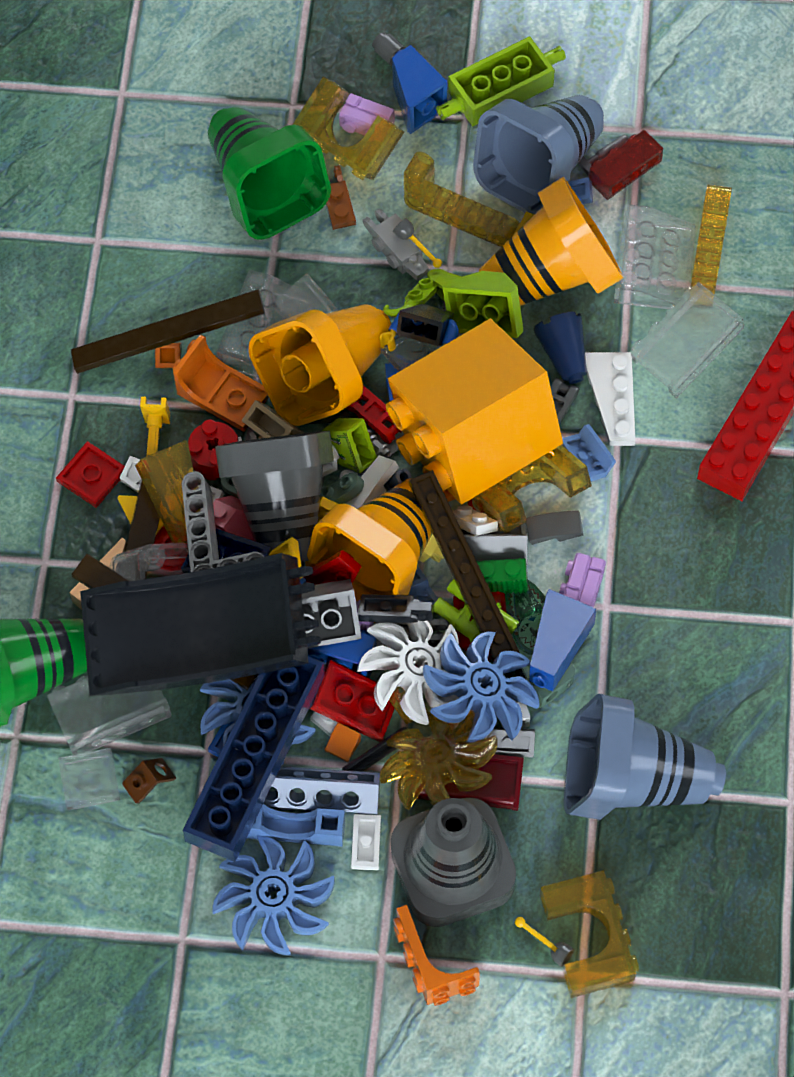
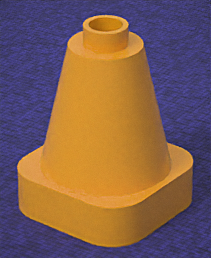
M367 304L330 313L313 309L276 322L254 335L249 342V356L276 412L292 425L301 426L335 415L356 402L361 397L363 391L361 377L387 347L385 345L383 349L381 348L379 337L382 333L389 332L388 328L391 325V321L382 310Z

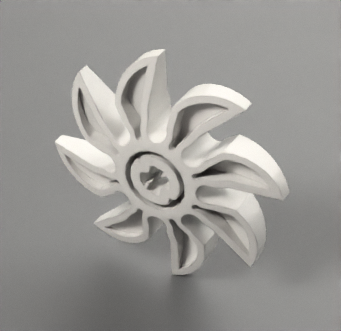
M418 620L415 623H407L411 641L408 639L404 628L399 625L378 623L369 627L367 632L386 646H377L367 651L358 664L357 672L390 670L382 674L374 688L375 701L382 711L397 687H402L405 690L400 701L404 713L413 721L423 725H428L429 723L423 694L432 708L458 699L456 695L441 697L434 693L427 685L423 675V666L425 664L448 673L442 666L440 652L443 642L451 633L459 644L458 635L451 624L436 647H431L428 644L433 633V629L428 621Z

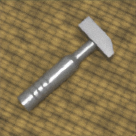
M625 134L598 150L588 160L583 156L578 163L588 177L595 173V168L591 164L599 159H604L629 143L628 137Z

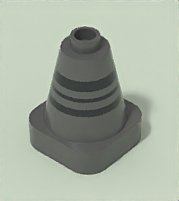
M330 431L245 440L215 446L219 478H232L258 552L265 556L293 537L299 544L301 567H305V561H309L307 553L313 529L318 523L323 464L334 462Z
M476 798L445 799L438 802L430 810L403 819L394 828L391 835L392 860L412 913L421 923L431 927H443L500 907L512 896L515 888L516 868L495 814L485 802ZM450 819H457L462 823V829L458 832H450L446 829L445 825Z

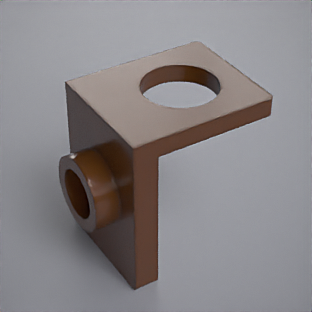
M163 758L143 760L122 782V785L137 804L158 783L174 781L176 776ZM155 765L161 767L165 775L160 774L156 770Z

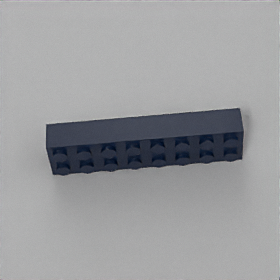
M308 657L309 664L259 674L182 830L185 842L233 862L236 861L325 676L324 662Z

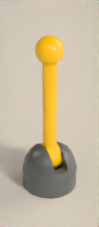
M407 218L394 228L393 233L403 240L411 239L433 262L435 268L442 266V260L435 258L413 235V224Z
M523 917L515 919L517 927H523L551 948V958L559 966L563 967L570 960L574 953V948L565 942L553 944L526 924Z

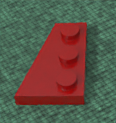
M342 549L313 566V574L303 578L306 579V582L314 583V585L351 579L353 583L362 566L354 560L352 555Z

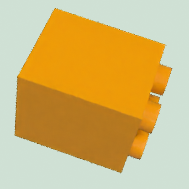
M491 318L388 378L393 400L386 403V410L395 426L399 430H403L404 435L396 439L401 455L411 466L420 461L424 465L423 473L433 470L442 490L445 491L447 489L461 505L563 444L547 371Z

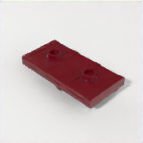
M417 746L411 799L442 801L449 798H476L485 802L489 807L518 811L524 758Z

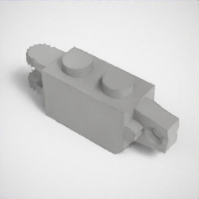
M381 209L375 211V216L380 222L378 225L369 217L363 219L365 228L373 236L372 244L378 252L382 251L389 265L393 269L397 268L401 274L407 272L417 281L427 275L429 268L422 258L420 248L411 239L403 240L393 233L394 228L402 221L396 213L388 217Z

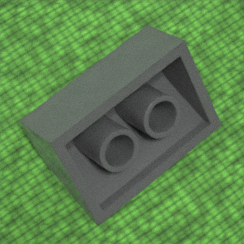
M525 518L494 519L498 521V531L479 536L461 529L476 561L526 558L527 565V529Z
M351 579L317 584L314 591L301 594L304 621L312 619L319 621V627L305 630L306 637L319 636L321 639V644L309 646L307 649L362 639Z

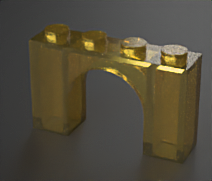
M322 77L292 125L303 127L320 145L323 153L327 154L330 152L335 156L333 159L335 162L343 167L348 165L353 168L351 173L361 180L365 178L374 180L405 131L378 115L360 142L352 146L342 147L334 136L333 122L350 93L332 80Z
M560 445L475 496L473 501L475 507L482 513L487 514L488 517L498 521V527L504 533H507L527 522L522 502L514 495L522 487L532 483L547 482L556 485L571 498L588 489L592 484L587 466Z
M604 870L540 888V898L547 921L574 913H587L598 918L608 932L609 942L601 953L587 959L564 964L563 974L571 998L635 981L636 972L639 971L636 956H631L628 946L631 945L627 929H622L620 920L623 919L619 903L614 904L612 894H615L611 878L606 879Z

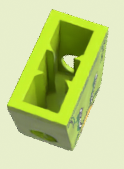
M339 418L322 430L330 431L332 445L339 455L337 464L361 473L377 458L364 419Z

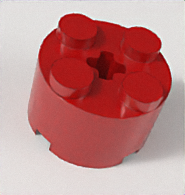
M206 420L194 429L189 437L188 451L194 471L201 473L207 480L219 478L215 446L238 442V436L230 426L222 422Z

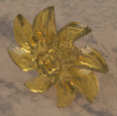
M470 711L453 731L449 723L441 721L431 712H427L428 725L432 731L431 736L423 737L419 729L412 728L400 731L386 741L388 746L404 751L396 752L385 762L380 772V782L384 784L400 778L398 782V795L406 809L410 810L424 789L430 802L436 805L438 802L450 798L445 787L449 782H454L459 791H472L484 786L492 779L491 774L474 768L482 767L493 757L498 746V739L494 735L474 743L467 742L475 717Z

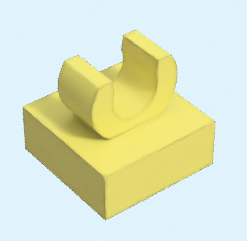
M433 534L419 559L422 563L430 557L438 563L441 559H444Z

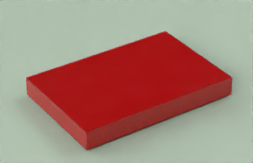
M332 660L328 661L324 670L325 676L309 709L378 742L383 741L400 693L394 691L382 711L374 698L376 681Z

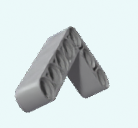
M195 471L186 474L182 480V492L191 572L264 557L261 553L251 552L219 560L211 488L201 473Z

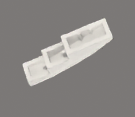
M379 455L361 477L364 480V487L360 494L345 504L357 509L385 493L387 490L383 485L399 469L395 460Z

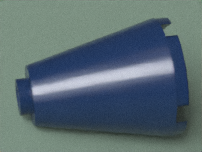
M574 311L565 312L549 317L550 322L545 325L543 321L536 324L533 328L534 334L562 380L565 382L569 381V384L583 381V376L587 374L581 313L576 315Z

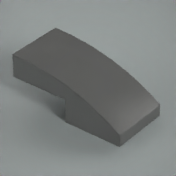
M579 511L552 512L525 518L528 539L532 545L555 538L561 542L583 536Z

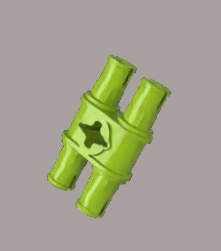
M453 579L448 585L447 591L465 603ZM441 597L437 599L433 605V610L436 614L447 620L449 625L451 624L454 629L469 638L470 642L480 635L474 620L470 621L471 614L466 603L463 609L458 610ZM497 603L505 623L512 634L519 625V621L501 609L500 603Z

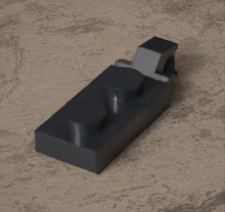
M362 594L358 618L359 622L415 623L418 620L432 621L434 610L432 602H420V600L414 599L413 595Z

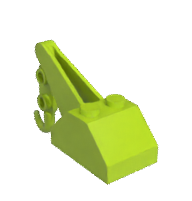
M432 269L427 272L428 278L421 279L418 282L419 284L408 292L402 307L389 309V305H385L383 308V312L387 316L396 317L400 310L425 304L437 293L445 302L446 310L454 313L453 320L457 323L459 333H466L490 318L511 338H518L524 331L518 287L502 272L480 271L466 276H458L443 269Z

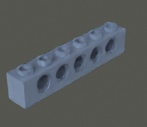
M281 767L272 784V787L276 788L277 791H269L263 803L267 807H276L279 810H290L293 808L312 812L317 808L345 810V812L365 815L377 814L380 794V773ZM294 788H300V789H302L304 792H303V793H296V792H294L292 789H294ZM320 790H327V791H329L331 794H329V795H324V794L320 793L319 791H320ZM355 792L357 796L352 797L347 795L346 793Z

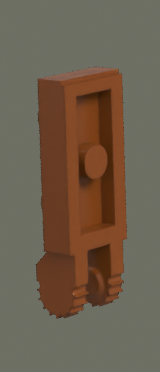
M339 165L334 166L333 171L337 182L330 183L331 194L326 203L332 230L356 225L346 182L345 180L343 181Z

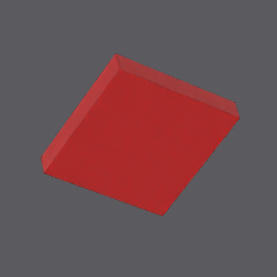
M87 441L58 474L56 481L97 508L120 481V476L125 466Z

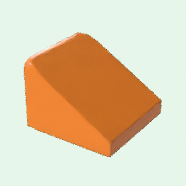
M172 343L156 348L155 368H173L175 362L181 358V343Z
M337 723L325 751L349 762L361 742V735Z

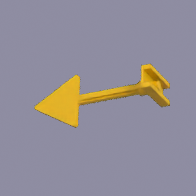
M141 397L140 408L144 422L147 423V428H149L147 455L157 457L159 429L162 428V424H170L171 414L167 398H161V405L148 404L146 397ZM119 495L118 501L131 525L137 496ZM164 497L156 535L179 504L178 498Z

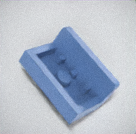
M590 424L584 425L578 434L562 438L563 444L557 447L583 484L606 477L616 463V460Z

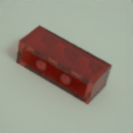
M646 130L633 134L625 144L613 148L608 156L602 160L595 161L591 165L589 178L592 181V186L606 200H609L662 162L663 147Z

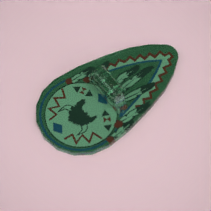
M528 580L527 593L522 592L520 594L517 592L514 594L512 592L509 594L507 592L505 594L506 613L519 621V625L512 633L515 643L522 651L533 655L546 596L534 583Z

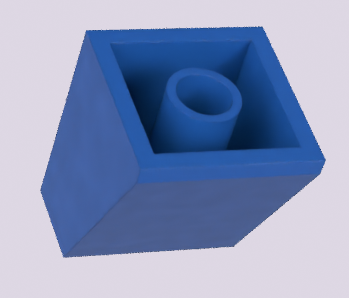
M410 45L404 50H399L392 57V71L395 94L407 131L412 134L438 116L436 106L447 102V81Z

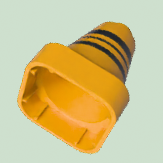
M564 177L538 192L543 207L479 269V272L505 273L518 287L520 306L588 282L599 294L624 278L604 236Z
M410 479L401 482L357 509L348 504L335 505L315 525L307 553L309 561H305V565L313 567L343 549L346 553L352 555L354 560L362 566L352 583L356 601L360 600L362 594L409 595L417 563L433 534L408 483Z

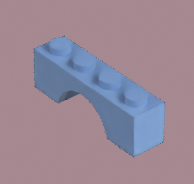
M263 804L246 839H257V836H266L281 842L303 843L305 840L308 844L343 847L345 810L317 808L308 813H287L271 809Z

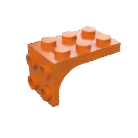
M199 335L196 340L193 339L190 342L186 354L182 359L179 358L173 366L177 395L243 432L248 426L242 422V419L255 400L265 404L269 398L262 384L219 360L209 349L206 337L203 335Z
M404 905L396 908L397 918L393 919L395 924L394 931L398 942H404V959L408 968L413 967L414 977L412 979L417 993H423L426 1004L434 1003L437 1006L448 1002L451 996L457 994L466 996L475 992L480 980L478 967L455 974L445 973L436 969L426 957L408 906Z

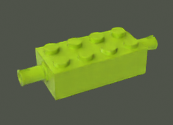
M530 36L448 76V93L452 99L436 106L437 113L441 116L442 120H445L447 117L460 111L473 127L478 124L484 112L503 100L514 99L523 102L553 87L555 69L552 65L565 60V52L561 46H557L543 54Z

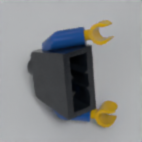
M425 304L402 309L388 328L389 332H384L380 335L381 348L383 349L387 345L390 352L396 349L394 338L396 335L435 346H444L458 337L459 329L456 321L453 320L454 313Z

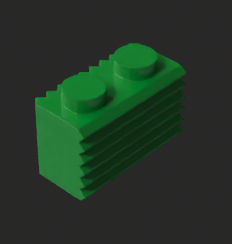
M526 558L476 561L491 592H502L505 595L512 592L514 594L517 592L520 594L528 592Z

